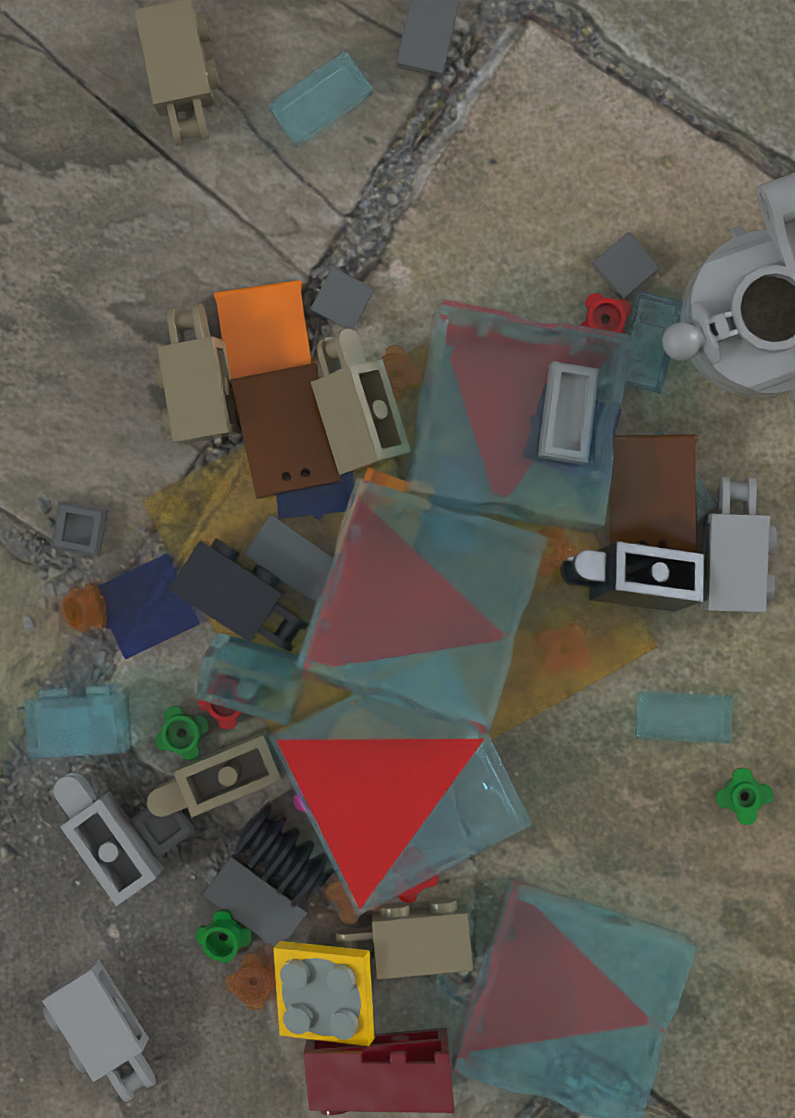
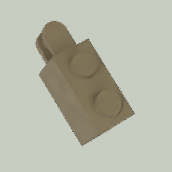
M177 0L134 9L153 105L159 116L169 115L176 146L183 145V139L201 136V140L209 139L203 107L215 105L212 90L220 88V81L215 60H206L203 43L211 41L205 12L196 14L192 0ZM195 110L196 117L179 120L178 112Z
M202 303L193 304L191 310L181 312L177 308L168 309L167 323L171 344L157 347L159 360L154 362L156 381L160 388H164L167 407L162 409V420L166 433L172 435L174 443L183 444L241 434L234 393L229 385L231 374L225 341L213 336L210 337L207 315ZM195 329L196 340L185 341L184 331Z
M349 328L337 332L335 338L328 336L321 339L317 345V353L325 376L312 381L311 386L339 475L372 467L410 453L411 449L383 359L367 362L359 336Z
M265 730L180 765L173 772L175 779L160 784L149 794L147 807L153 815L158 817H165L188 807L191 817H194L282 781L286 772L269 731Z
M455 898L434 899L428 902L429 907L410 909L409 903L405 902L385 904L381 906V912H372V926L348 928L335 932L336 941H340L341 947L361 949L360 940L373 939L374 952H370V966H376L377 980L473 971L467 905L457 904V899Z

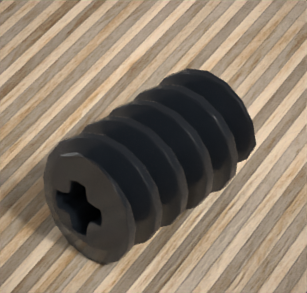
M268 801L235 835L240 839L234 852L239 855L252 849L254 852L248 866L253 868L265 862L267 867L262 879L266 882L279 875L281 880L276 892L280 895L293 888L295 894L290 906L294 908L309 900L332 876L338 866L324 872L328 856L325 853H321L310 859L314 842L307 840L296 845L300 829L293 827L282 832L286 816L279 814L268 819L273 806Z

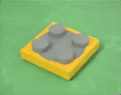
M279 941L273 948L279 1035L370 1046L375 1038L370 950Z

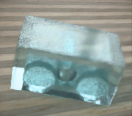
M219 632L203 655L195 698L289 725L302 699L308 671L303 672L307 657L255 642L249 643L244 639Z
M113 683L86 686V694L68 695L67 687L38 689L39 697L24 701L29 759L125 753L132 748L128 691L115 692V684Z

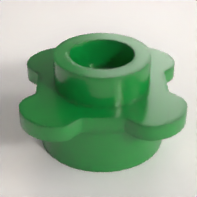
M171 706L164 712L165 723L161 732L155 736V744L161 751L169 750L173 753L181 754L185 760L195 759L200 753L198 744L202 734L208 731L209 722L203 715L194 717L183 713L179 706ZM183 728L186 730L185 737L178 736L179 729Z
M744 767L735 769L732 773V778L726 782L723 789H719L716 793L717 804L721 808H729L737 815V820L744 825L754 823L757 819L756 813L763 804L770 803L773 799L772 788L767 784L758 783L752 778V772ZM742 792L749 794L747 800H741L740 795Z
M220 909L214 913L213 920L208 925L198 927L195 937L208 957L216 961L228 963L233 960L240 947H247L251 943L252 933L248 928L240 927L233 920L230 911ZM225 933L228 938H222L220 934Z

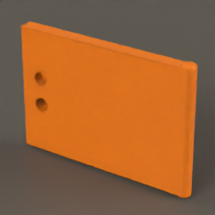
M301 280L214 293L221 337L226 344L231 379L312 363L301 292L303 287Z

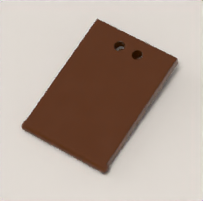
M317 363L229 380V385L234 393L256 499L341 482V475H339L311 386L312 381L319 379Z
M697 435L607 436L610 544L624 542L640 545L641 541V545L698 553Z

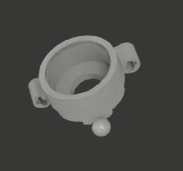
M795 172L757 186V201L767 230L746 233L741 225L730 229L733 238L717 248L691 276L682 295L679 322L669 326L663 335V348L668 356L679 361L690 359L696 369L708 381L734 395L749 398H767L789 392L792 402L795 401V335L786 341L780 342L761 340L746 327L742 320L740 308L743 293L752 282L759 278L774 276L786 279L795 286Z

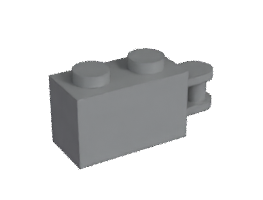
M720 477L717 514H705L703 521V602L700 603V609L766 612L767 602H773L775 578L773 574H768V556L775 553L777 532L775 526H770V516L756 515V478L747 477L745 482H731L729 477ZM730 501H744L743 515L730 514Z
M77 772L68 773L56 782L53 790L54 796L70 818L60 828L115 906H118L158 877L164 867L130 823V819L110 791L99 798L87 779Z
M99 959L48 992L42 1000L45 1005L43 1013L46 1021L55 1032H62L71 1046L69 1048L70 1058L81 1073L87 1072L93 1082L106 1075L118 1095L125 1102L133 1099L134 1092L144 1085L150 1088L156 1084L155 1075L141 1053L149 1038ZM129 1061L133 1070L124 1075L119 1066Z

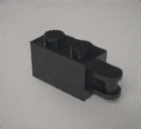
M215 538L212 544L205 540H200L168 590L249 643L254 641L259 633L291 653L295 647L292 641L300 629L306 630L309 623L279 604L285 593L276 587L281 579L258 564L251 571L237 562L236 559L240 552L218 538ZM273 611L284 617L276 632L264 625Z
M615 542L597 551H582L575 556L565 559L560 566L561 577L567 584L589 588L590 601L672 612L703 602L704 554Z

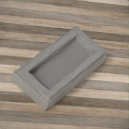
M555 361L549 365L537 458L579 465L588 463L600 369Z

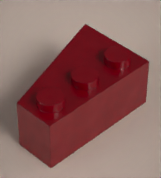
M447 1028L374 1034L375 1038L370 1046L312 1039L306 1040L304 1063L309 1111H320L323 1115H339L347 1111L455 1113Z

